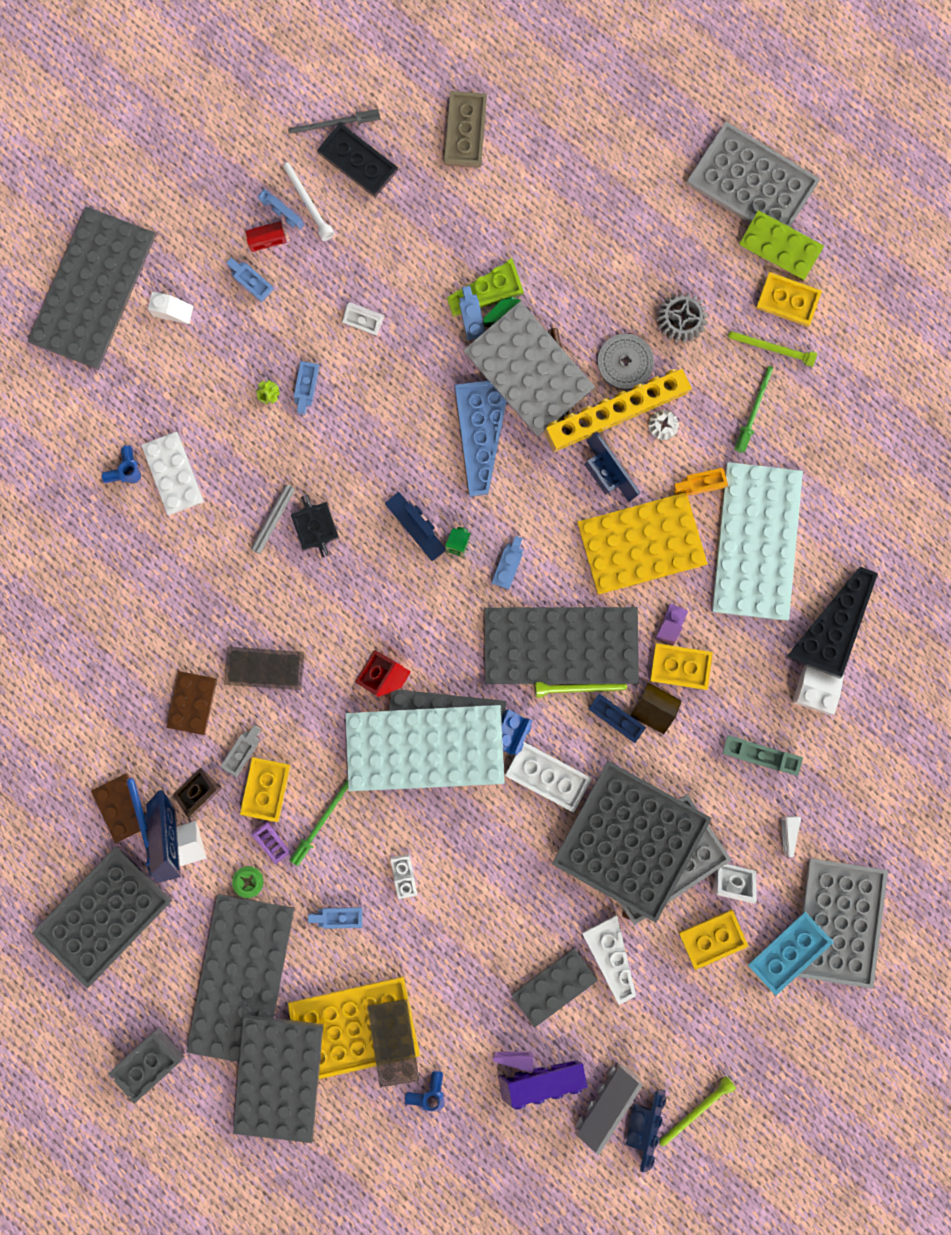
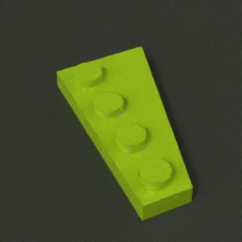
M512 258L503 265L492 269L485 276L479 277L472 284L466 285L470 286L472 295H477L480 308L499 303L507 297L524 295ZM462 288L447 297L453 317L461 315L459 298L463 297Z

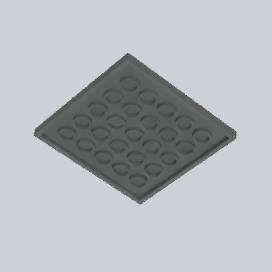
M607 761L555 856L552 865L657 923L712 818L612 762Z

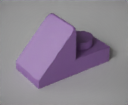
M670 603L655 639L673 646L683 629L682 625L688 611Z

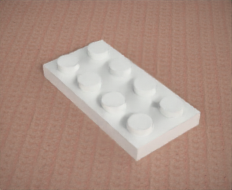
M178 432L141 445L168 516L204 503Z
M523 742V749L514 757L505 776L574 813L592 778Z

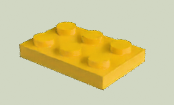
M769 272L756 309L809 327L822 291Z
M656 643L650 682L708 690L713 652Z
M252 757L240 815L279 822L291 765Z
M732 909L678 932L694 970L749 947Z

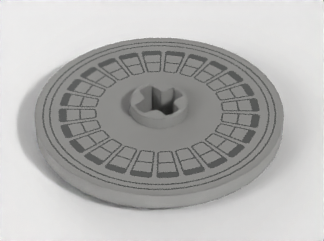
M619 334L613 336L600 349L598 355L599 372L603 379L615 388L623 390L632 389V387L640 383H645L653 371V352L650 346L636 335ZM624 357L631 361L627 366L624 365V362H621L624 360Z

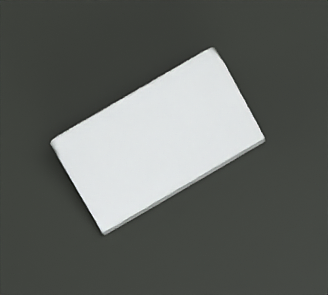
M349 303L346 306L342 323L377 336L385 315Z

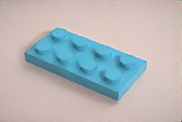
M804 912L748 966L777 996L830 947L834 941Z

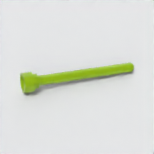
M733 331L728 333V337L732 340L802 360L805 366L813 367L817 358V353L813 351L802 353Z
M535 682L536 698L544 697L548 693L622 691L627 689V684L548 686L543 682Z
M724 1076L720 1080L719 1087L659 1140V1144L666 1146L724 1093H732L736 1089L732 1081L727 1076Z

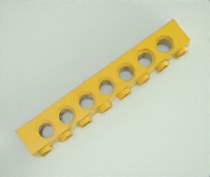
M683 368L677 371L672 369L665 373L666 376L661 378L656 376L645 385L640 383L632 387V390L627 393L625 391L619 392L611 400L608 398L603 399L595 407L587 406L579 414L571 413L565 416L563 421L558 422L556 420L549 423L544 434L553 453L589 438L596 432L605 431L688 394L692 387ZM664 384H669L671 390L665 389ZM647 391H652L655 397H649ZM630 398L636 399L638 405H633L630 402ZM613 406H619L621 412L614 411ZM596 413L603 414L605 419H598ZM584 420L588 427L580 426L579 421ZM562 428H568L571 434H564Z

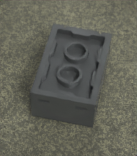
M158 1027L114 1067L108 1075L115 1079L114 1082L127 1097H131V1102L135 1104L177 1066L185 1056Z

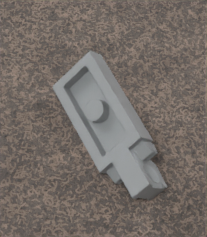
M254 725L249 733L245 731L241 734L220 768L237 778L260 742L257 737L262 729Z

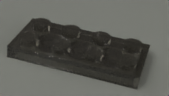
M227 647L224 685L302 690L305 652Z
M408 999L368 1005L379 1087L419 1081Z

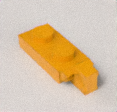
M718 468L687 475L686 478L681 480L682 482L674 484L673 490L675 495L685 493L686 496L726 488L728 487V482L724 469Z

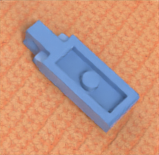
M263 189L257 196L264 206H271V210L280 217L282 214L286 218L285 222L290 227L294 228L296 226L299 230L304 227L301 218L266 189Z
M233 258L226 262L233 271L231 273L233 278L261 303L274 290V287L246 262L238 264Z
M470 286L461 287L463 297L459 298V305L466 338L469 341L480 337L485 332L477 295H472Z
M300 362L294 392V403L298 404V415L305 416L307 406H312L319 374V364Z
M515 536L513 544H507L491 584L507 590L510 589L523 555V549L519 548L523 538Z
M362 907L318 909V913L308 915V923H318V927H323V929L362 928Z

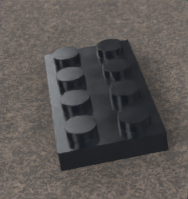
M341 123L338 124L317 149V153L374 198L398 171L396 165Z

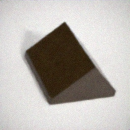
M648 682L630 716L664 735L676 718L682 701Z
M200 768L173 796L189 818L195 816L222 788Z

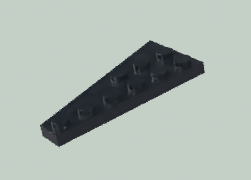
M859 567L785 658L841 679L878 573Z

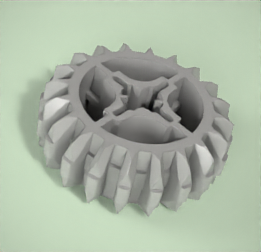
M680 292L678 297L672 294L671 299L667 297L665 303H661V309L657 312L659 315L657 322L661 323L659 329H665L662 333L663 335L670 334L668 340L675 337V343H678L679 339H681L684 344L687 339L692 342L694 337L699 338L700 333L704 332V326L708 323L705 320L708 314L704 313L706 306L700 307L702 300L695 301L696 295L690 298V293H687L684 297L683 293ZM682 305L680 310L670 311L672 307ZM689 308H691L695 314L690 313ZM683 311H684L683 316H684V319H685V320H683V322H682V324H681V321H682V320H681V316H680V315H682V313H683ZM670 321H673L676 324V328L670 323ZM686 325H696L692 329L683 330V327Z

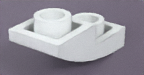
M410 854L390 857L398 899L417 896Z

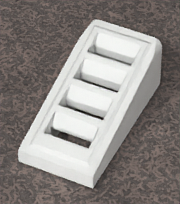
M784 816L781 818L783 852L787 857H794L801 821L800 816Z

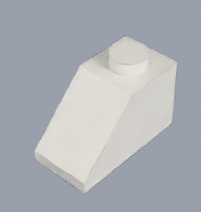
M152 292L148 311L153 317L190 324L194 306L171 295Z

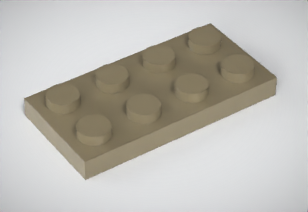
M450 91L444 165L481 168L487 94Z

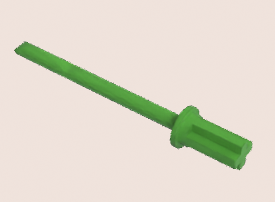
M768 366L746 427H740L741 432L734 448L738 453H745L751 435L755 433L751 427L774 367Z
M348 780L335 796L306 840L300 839V845L289 859L296 866H299L307 852L314 848L310 843L349 788Z

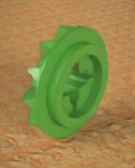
M251 866L240 868L232 879L234 891L244 898L256 896L263 888V875L257 868ZM253 875L251 882L254 886L249 885L244 889L245 881L243 878L248 879Z

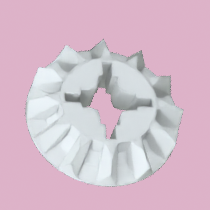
M665 410L655 412L648 424L650 433L660 440L672 438L677 433L679 426L677 416L672 414L671 411ZM667 418V425L669 426V428L665 427L662 431H660L661 424L659 423V421L663 422Z

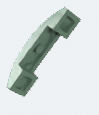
M727 735L722 753L796 776L799 775L803 761L801 756L768 748Z

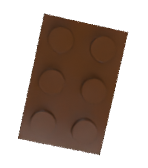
M178 671L166 728L205 735L217 678Z
M128 773L91 790L115 844L141 832L127 786V780L130 778Z

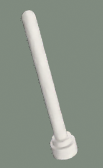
M284 163L283 168L319 227L318 234L322 241H327L335 235L334 230L323 221L291 165Z

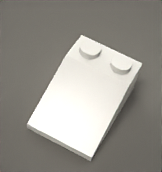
M804 665L792 703L826 715H834L841 695L843 677L839 679Z

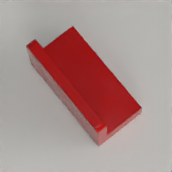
M280 221L245 231L246 240L251 252L287 243Z

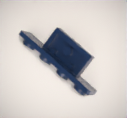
M598 432L594 433L587 440V443L596 456L584 463L585 467L605 495L619 488L628 502H631L640 494V491L609 449L604 439Z
M400 492L385 502L387 508L431 561H434L446 551L443 544L435 536L433 531L435 529L434 525L429 520L425 521L422 518L423 512L417 505L413 507Z
M663 1089L655 1091L652 1109L638 1104H634L632 1107L625 1145L643 1151L640 1172L643 1173L651 1170L655 1163L653 1155L659 1142L657 1134L663 1121L661 1116L662 1109L665 1107L667 1100L665 1096L666 1090Z

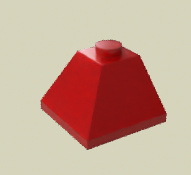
M374 650L355 683L380 697L400 689L411 671Z

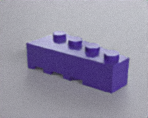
M578 1060L551 1065L550 1070L547 1067L534 1068L533 1073L530 1074L529 1072L519 1071L514 1072V1077L505 1078V1075L498 1076L502 1100L515 1110L523 1109L530 1103H544L545 1099L549 1098L560 1099L563 1097V1094H578L582 1092V1089L588 1088L584 1065Z

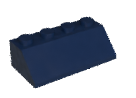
M159 790L146 804V813H144L145 822L148 830H145L146 839L149 842V847L146 849L147 856L150 859L148 873L157 883L181 877L175 807L164 791Z

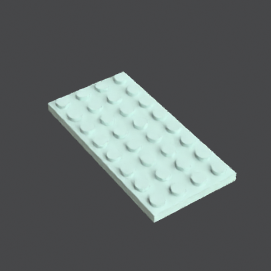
M730 462L726 464L725 476L728 487L724 488L712 605L713 613L789 621L803 471Z
M501 705L346 713L349 791L505 784Z

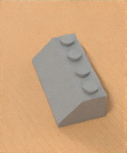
M618 1062L616 1066L612 1065L607 1073V1080L598 1086L597 1096L594 1101L591 1099L585 1109L587 1112L583 1117L580 1116L575 1124L576 1135L597 1155L601 1153L643 1086L638 1075Z

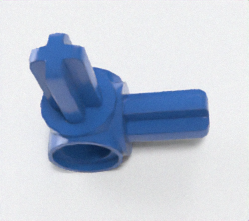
M125 445L121 448L123 462L120 463L118 469L102 473L101 477L104 483L121 480L122 483L134 484L140 480L141 472L138 469L137 461H134L131 446Z
M432 1072L430 1090H426L424 1094L407 1092L405 1103L421 1106L422 1110L440 1111L445 1104L444 1093L441 1092L443 1072ZM433 1096L437 1098L438 1102L434 1108L430 1105V1099Z

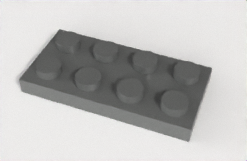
M573 948L514 991L511 996L535 1028L598 980L576 949Z

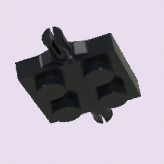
M305 495V498L302 496L304 508L299 512L290 514L302 549L305 551L311 548H319L321 558H325V555L328 557L326 545L331 541L340 539L328 504L325 502L319 505H311L309 495Z

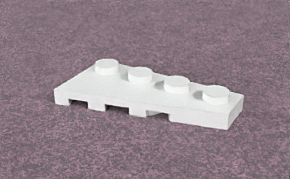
M614 915L582 932L617 1003L620 1005L635 997L636 993L618 917Z

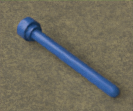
M129 778L127 786L144 845L147 849L149 842L146 839L145 830H148L145 822L135 780ZM147 857V861L145 863L148 870V865H150V859Z

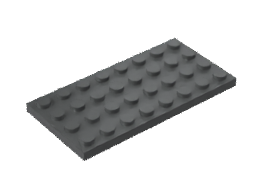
M86 206L27 342L99 370L154 242L155 232Z
M638 607L485 608V684H536L535 682H543L544 684H639Z
M217 894L186 1053L240 1062L244 1016L274 1018L295 911L294 907Z

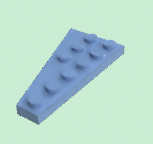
M489 381L455 385L469 497L488 495L506 401Z

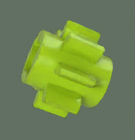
M270 380L267 382L262 381L258 384L259 388L256 392L259 401L267 405L269 402L273 404L278 400L277 396L280 395L277 384Z

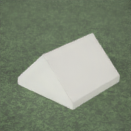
M194 821L177 826L180 866L206 859L197 822Z
M726 864L716 871L712 892L716 895L756 904V871Z

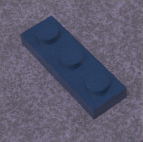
M600 693L588 708L589 711L633 743H636L646 729L645 726Z

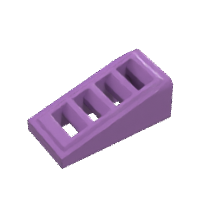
M267 820L251 831L252 836L275 864L291 853ZM265 829H268V832H266L261 837L259 836L261 832H263ZM270 835L273 836L272 839L264 843V840L266 838H268ZM274 842H278V844L274 846L272 849L268 848ZM282 847L283 850L274 856L273 853Z
M531 1052L493 1053V1062L533 1073V1055Z

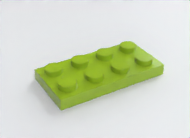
M760 210L757 211L739 244L803 280L807 277L824 248L823 244Z

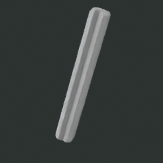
M287 484L284 486L251 547L252 551L258 554L262 552L295 491L292 486Z

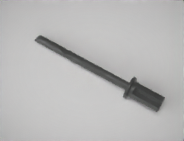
M379 109L364 112L356 110V116L288 128V133L292 134L330 127L339 123L357 122L358 126H360V124L381 120Z

